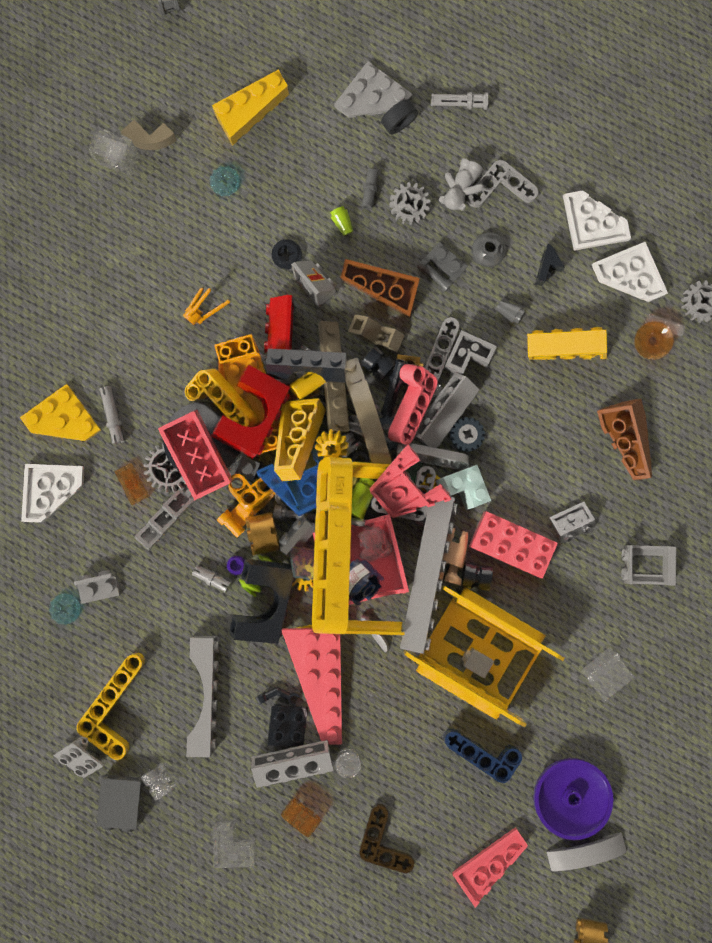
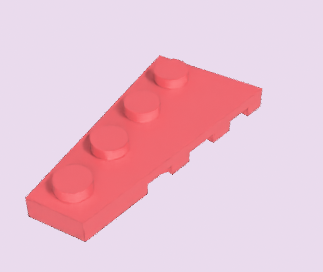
M516 827L452 872L454 878L475 908L483 896L487 895L492 889L491 887L505 874V870L527 848L526 841Z

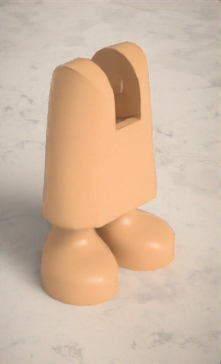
M453 528L452 534H448L447 541L450 542L449 551L444 553L443 557L446 564L450 565L444 581L461 586L462 579L458 576L457 572L458 568L464 567L468 532L462 531L459 543L452 541L455 533V528ZM440 572L439 580H443L444 573Z

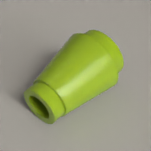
M344 206L330 212L332 221L343 236L353 232L348 210H345Z

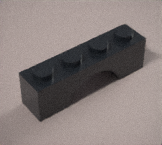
M268 349L266 370L267 375L274 379H288L295 372L308 371L320 375L326 382L345 383L347 369L346 353Z

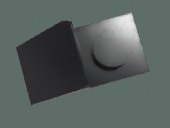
M547 244L544 248L535 284L543 286L545 281H549L551 270L562 272L565 268L551 244Z

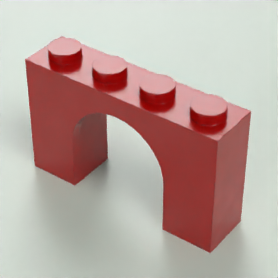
M248 365L236 386L260 400L264 408L263 421L258 426L245 427L222 416L211 437L254 458L257 454L260 455L265 447L263 441L265 437L269 438L273 431L271 425L273 421H277L282 411L279 409L282 404L285 405L290 396L288 394L290 387Z

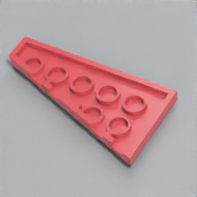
M283 628L281 631L321 741L328 740L329 745L342 744L340 634L314 633L312 628Z

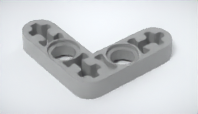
M498 160L476 184L483 185L485 180H491L493 187L490 189L483 188V193L479 198L480 201H473L472 195L477 196L478 193L468 195V203L475 208L482 206L500 183L527 203L533 202L536 199L538 189L507 162ZM502 166L504 168L503 172H500L495 178L493 175L496 173L497 167L500 168ZM516 177L520 183L518 186H512L509 179ZM524 183V184H525L524 189L522 188V190H521V192H520L519 189L521 188L522 184ZM532 190L533 196L530 195L527 197L525 195L526 191Z
M430 466L421 467L417 472L415 485L419 489L424 488L427 492L432 490L436 476L435 470ZM426 469L428 470V473L431 474V477L426 479V483H429V487L426 485H419V481L424 482V476L421 475V473L425 472ZM373 498L371 501L373 510L388 514L383 507L378 509V505L375 504L377 500ZM420 507L422 515H419L418 518H416V514L413 512L399 517L421 521L426 517L428 507Z

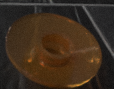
M656 321L642 325L634 338L637 352L642 357L650 360L666 356L674 343L671 329L664 323ZM651 337L656 338L655 344L649 342Z

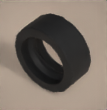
M404 99L392 106L384 114L381 123L389 134H396L413 122L418 115V110L409 99Z

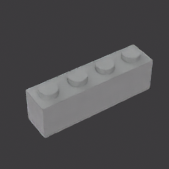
M455 372L424 414L415 438L424 446L437 448L458 418L464 413L470 402L475 398L479 389L466 376Z

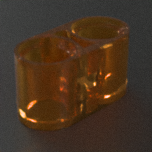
M292 798L281 813L285 821L306 837H310L322 822L319 816H314V812L304 804H299L296 798Z

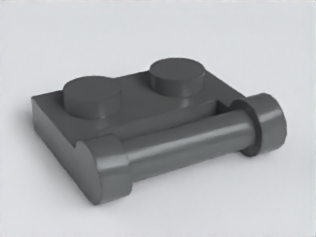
M440 242L417 266L420 271L423 270L441 285V289L445 292L468 267ZM430 261L434 263L450 278L446 281L428 263Z

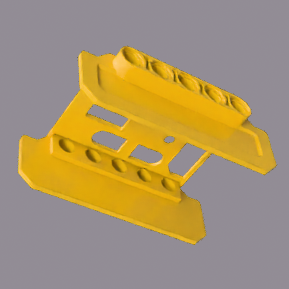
M442 585L441 589L454 597L429 638L431 639L429 651L425 650L424 654L420 653L418 656L411 651L404 650V655L419 664L416 669L418 673L497 720L500 714L525 727L527 723L507 709L542 649L561 661H564L565 658L542 645L546 635L468 588L464 587L459 595ZM476 619L489 627L484 639L468 630L467 623L469 620ZM451 626L473 639L468 648L469 651L472 647L493 661L495 659L500 660L498 666L493 663L489 670V673L493 675V682L490 685H483L471 677L473 671L468 668L463 673L448 663L447 658L450 653L455 652L461 656L465 653L444 640ZM496 632L512 641L513 648L511 651L504 652L490 644ZM526 649L533 653L534 656L511 696L507 699L499 694L497 684L516 652Z

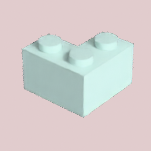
M478 465L436 480L437 486L442 484L450 496L459 493L466 510L491 501Z

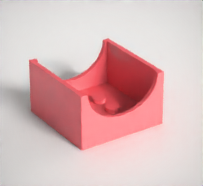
M390 514L365 520V525L362 527L351 525L350 564L356 559L360 561L367 560L384 578L379 583L382 587L371 599L409 592ZM349 599V605L354 604V603Z

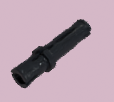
M396 359L393 374L389 377L390 384L381 410V414L384 416L392 417L401 384L404 383L400 377V369L403 365L408 364L405 360Z

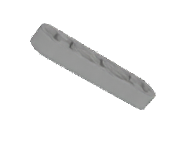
M447 318L442 323L425 366L426 370L430 367L432 370L439 371L438 374L436 372L433 374L437 381L440 378L459 330V322L455 318ZM450 322L454 323L453 327H455V329H452L450 331L449 336L441 335L442 332L446 334V331L448 329V327L445 326V324H449ZM441 339H445L448 341L449 347L441 349L438 346V342ZM439 357L442 360V364L435 367L432 365L431 359Z
M401 443L397 445V456L407 445ZM412 443L409 444L419 456V462L458 470L466 469L469 466V456L466 454Z

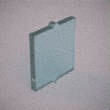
M293 547L289 551L293 577L307 579V581L313 580L314 549Z

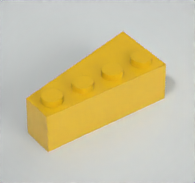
M278 69L212 105L215 116L232 146L289 95L288 85Z
M602 327L590 328V331L574 328L571 329V332L554 329L551 330V333L535 330L532 331V334H528L529 360L556 359V356H560V359H574L576 356L583 359H592L595 355H600V359H607L606 330H602Z
M319 398L287 401L285 405L282 404L274 471L282 481L301 480L326 412Z

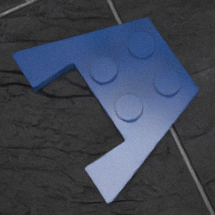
M316 444L313 445L311 454L317 465L305 470L301 480L281 481L274 471L273 464L256 472L298 516L316 509L317 471L319 462L324 458V456L318 457L317 453L319 450L315 449Z

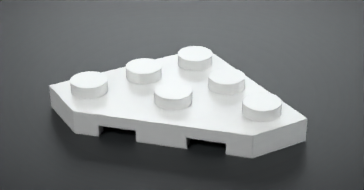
M577 191L563 195L574 251L629 241L631 239L628 221L622 216L619 217L613 213L610 208L601 202H597L589 197V194L586 192Z
M646 242L592 264L600 283L644 301L650 302L668 294Z
M25 464L21 522H44L83 487L84 467Z

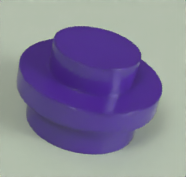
M241 556L231 557L227 562L228 571L234 575L241 574L245 559Z

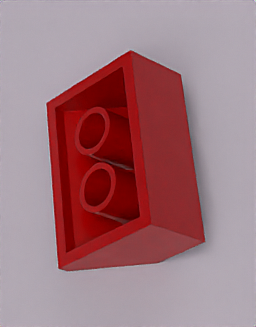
M292 295L270 298V304H266V315H269V323H265V334H268V342H264V353H267L268 349L292 350L294 314Z

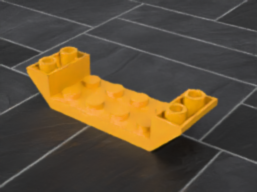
M252 334L215 344L220 364H223L228 383L256 413L258 417L256 426L260 425L264 418L262 403L254 395L236 386L248 365L266 374L260 351ZM279 418L277 421H273L271 425L273 431L269 438L265 437L263 441L265 447L262 453L277 449Z

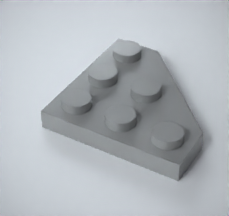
M368 61L335 102L334 107L348 118L360 115H376L387 112L392 106L404 99L410 100L413 94Z

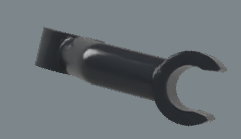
M275 687L257 696L256 700L261 705L278 695L288 700L290 705L296 706L295 703L291 702V697L297 696L300 698V695Z

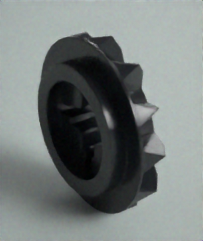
M283 239L274 245L271 255L274 264L280 269L289 270L292 268L291 264L301 261L302 252L300 246L295 241ZM285 247H287L289 253H292L289 256L288 262L284 256H280L285 253Z

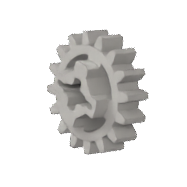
M410 182L407 183V187L400 184V190L395 188V195L390 196L392 202L389 203V207L393 208L391 214H397L396 220L401 218L402 224H405L406 220L409 221L410 225H412L413 220L419 223L420 217L425 219V212H429L430 208L428 205L431 202L427 199L429 194L423 193L424 187L418 189V183H415L413 187ZM402 196V201L397 205L399 197ZM407 200L413 203V207L410 204H406ZM420 203H422V208L418 212L417 206L420 205Z
M705 280L701 285V282L697 281L694 285L691 284L688 290L683 292L686 297L681 299L682 302H685V305L681 308L687 309L685 315H692L690 320L697 318L698 323L702 322L703 319L705 322H708L712 318V284L708 285V281Z

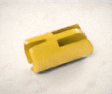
M307 372L292 382L290 388L299 400H302L326 381L316 373Z

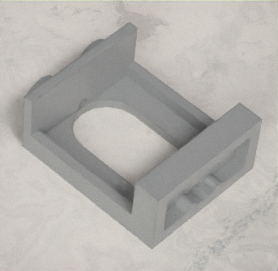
M625 545V549H622V560L625 561V566L622 568L621 577L625 584L676 586V547ZM635 555L663 556V575L632 573V557Z

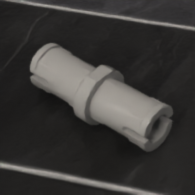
M199 564L194 569L200 571V573L194 570L192 572V576L203 580L209 586L212 585L222 590L224 593H227L229 590L224 585L230 587L232 584L231 581L218 576L214 571L211 572L201 567Z

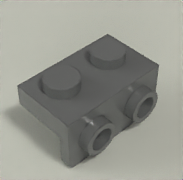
M305 515L297 519L292 525V529L279 540L280 550L286 555L288 552L291 555H295L315 532V523Z

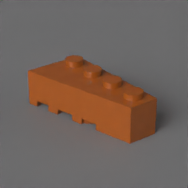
M345 259L340 277L341 281L410 317L420 278Z

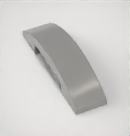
M621 832L604 836L602 840L570 848L561 847L546 851L551 871L588 867L609 861L627 852Z

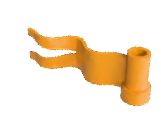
M261 484L259 486L260 490L264 491L267 484ZM275 492L253 509H245L239 503L231 512L227 509L222 513L217 521L222 526L225 525L238 538L245 531L243 528L246 524L245 518L254 516L275 496ZM251 495L244 498L246 503H252L255 500Z

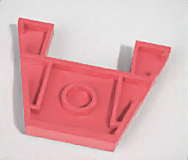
M409 444L370 488V493L392 518L415 512L417 508L423 506H435L436 502L452 500L442 484L423 494L404 472V470L420 461L419 456Z

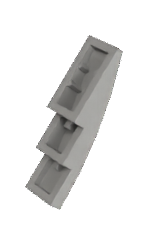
M185 483L183 484L184 489L181 490L179 488L134 536L148 551L196 501Z

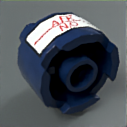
M356 559L350 564L349 599L355 605H362V600L366 598L369 601L382 587L379 584L380 581L384 580L383 576L367 560L360 561Z

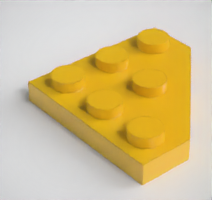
M68 384L20 417L33 434L87 441L101 431Z

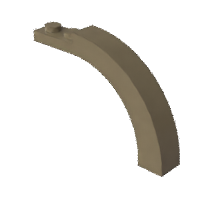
M358 357L347 360L345 382L360 424L370 462L391 464L392 461L382 426Z

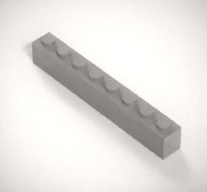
M453 497L448 502L443 500L436 502L435 506L428 507L403 630L405 635H402L400 649L422 654L425 653V650L429 651L431 639L428 638L429 630L433 631L435 619L431 618L433 611H437L439 601L435 599L437 591L440 592L442 587V580H439L440 572L444 573L446 561L443 560L444 553L449 551L450 542L447 541L448 534H452L454 523L451 522V517L456 515L458 505L454 503L455 499Z

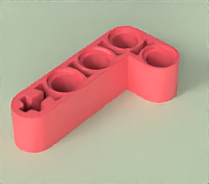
M405 364L400 369V377L409 387L388 431V437L391 441L405 445L413 441L438 384L437 378L424 367Z

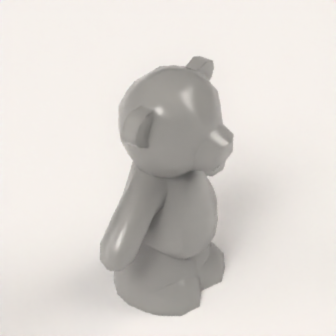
M462 158L455 180L451 173H445V179L451 189L445 196L439 198L440 203L445 204L451 210L464 211L466 209L464 204L465 195L481 192L484 188L482 184L472 186L481 175L483 168L476 162Z

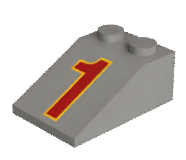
M312 260L291 264L294 279L317 307H320L336 294L335 283L330 278L326 279L323 275L324 270L318 263L314 264Z

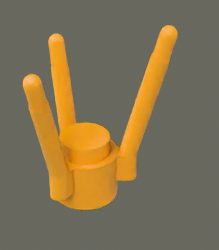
M200 288L183 316L193 325L197 322L201 324L205 319L228 305L230 300L225 301L201 317L202 312L198 308L211 292V289L208 288L199 299L203 292V288Z

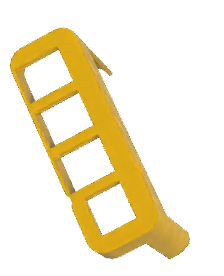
M326 457L319 462L317 471L312 629L314 633L405 635V632H402L403 622L348 620L352 479H378L390 464L352 462L350 458Z

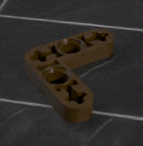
M375 804L370 811L360 844L359 854L361 859L394 871L410 873L414 868V860L410 854L380 845L388 819V810L383 804ZM382 809V813L385 815L380 816L379 824L371 823V820L376 821V813L374 812ZM376 827L379 830V835L377 837L369 836L368 831L370 828ZM369 841L373 842L371 845L373 854L369 853L368 856H365L363 849L367 850ZM389 852L392 855V859L389 862H384L381 859L383 853ZM395 855H398L399 861H405V859H408L410 865H406V867L403 868L402 863L397 861V865H394L396 858Z

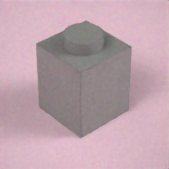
M472 647L470 651L466 650L462 657V665L483 678L486 677L494 663L491 658Z

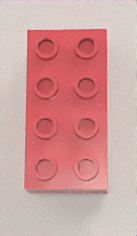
M197 409L158 428L194 500L232 482L233 479Z
M486 511L482 514L469 547L543 579L558 543Z

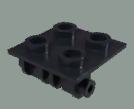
M274 704L271 707L267 745H304L308 707Z

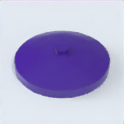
M577 758L556 761L541 773L534 788V807L539 819L550 832L561 838L569 840L588 838L599 832L610 818L613 808L611 785L606 776L588 761Z

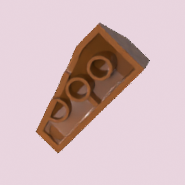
M642 399L624 401L597 410L602 430L605 434H610L614 441L611 445L614 449L618 448L623 456L621 461L632 479L652 478L647 421Z

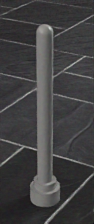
M275 505L274 520L282 521L287 519V517L299 519L303 516H298L293 510H288L283 505ZM308 512L303 514L312 521L316 520V513ZM351 518V525L362 527L365 525V520Z

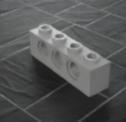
M328 740L251 757V770L257 788L334 771Z

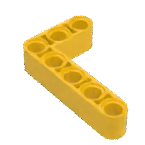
M133 653L124 660L77 724V731L82 737H86L90 743L114 760L122 759L128 753L130 746L127 740L105 725L103 721L144 667L145 657L141 653ZM132 657L139 660L138 667H134L131 664ZM120 673L127 676L126 683L120 681ZM109 689L115 692V698L108 696ZM97 705L103 707V714H99L96 711ZM85 721H88V722L91 723V725H92V729H91V730H88V729L85 728V726H84ZM100 733L106 734L107 742L100 739ZM115 745H120L123 748V753H118L115 750Z

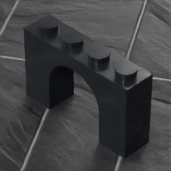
M245 559L241 578L246 584L273 588L274 600L271 607L261 615L246 616L233 614L229 634L233 640L278 644L279 638L283 635L281 630L283 629V621L287 617V604L292 596V582L296 579L295 569L286 563Z

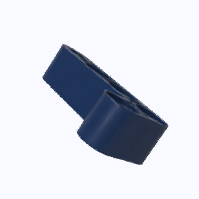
M454 728L447 729L444 732L443 739L449 749L500 783L508 782L522 761V754L514 745L505 746L497 758ZM449 736H455L457 741L460 742V746L453 740L450 742ZM466 746H473L474 749L472 753H464V749ZM515 751L516 757L514 759H508L507 756L509 752ZM489 757L490 761L488 764L482 765L480 764L481 759ZM505 768L506 772L504 775L498 776L497 770Z

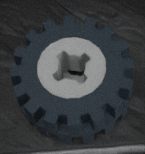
M464 417L456 421L451 428L450 440L459 451H474L482 445L485 439L484 427L478 420L472 417Z

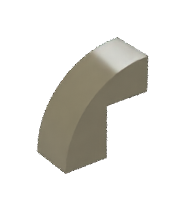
M134 119L121 131L123 138L128 143L144 150L162 149L177 141L175 134L165 123L149 135Z
M356 314L348 330L349 333L366 342L393 352H398L404 335L398 330L383 327L369 317Z

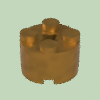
M272 513L245 518L247 529H250L247 530L248 540L251 543L253 542L251 544L253 556L280 550Z
M583 918L576 920L578 939H574L573 943H608V939L604 936V932H608L607 923Z

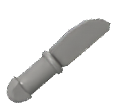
M368 615L361 616V621L371 620ZM372 634L382 650L387 653L389 644L384 636Z

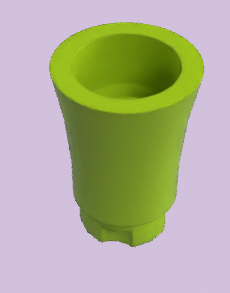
M360 478L359 482L354 486L352 490V516L364 519L373 495L370 493V488L375 483L373 480Z

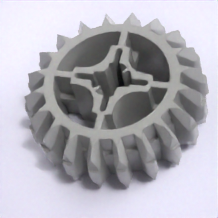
M163 443V449L156 445L157 452L150 450L149 452L153 456H146L145 459L150 462L143 465L149 468V470L144 471V475H151L146 479L147 482L154 480L151 486L153 488L158 486V491L160 492L163 491L164 487L165 493H170L171 488L173 493H176L177 486L183 490L182 483H185L182 476L179 480L171 483L174 474L179 471L174 468L169 472L166 468L161 467L169 465L170 461L167 456L163 463H156L158 458L165 453ZM155 469L164 472L165 483L157 477Z

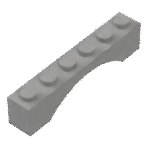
M192 636L190 638L189 658L195 664L201 676L204 701L200 718L194 729L187 736L186 757H211L213 751H216V739H213V732H216L217 720H213L214 712H217V700H214V692L218 691V680H215V673H218L219 662L215 661V653L219 652V641H216V636Z

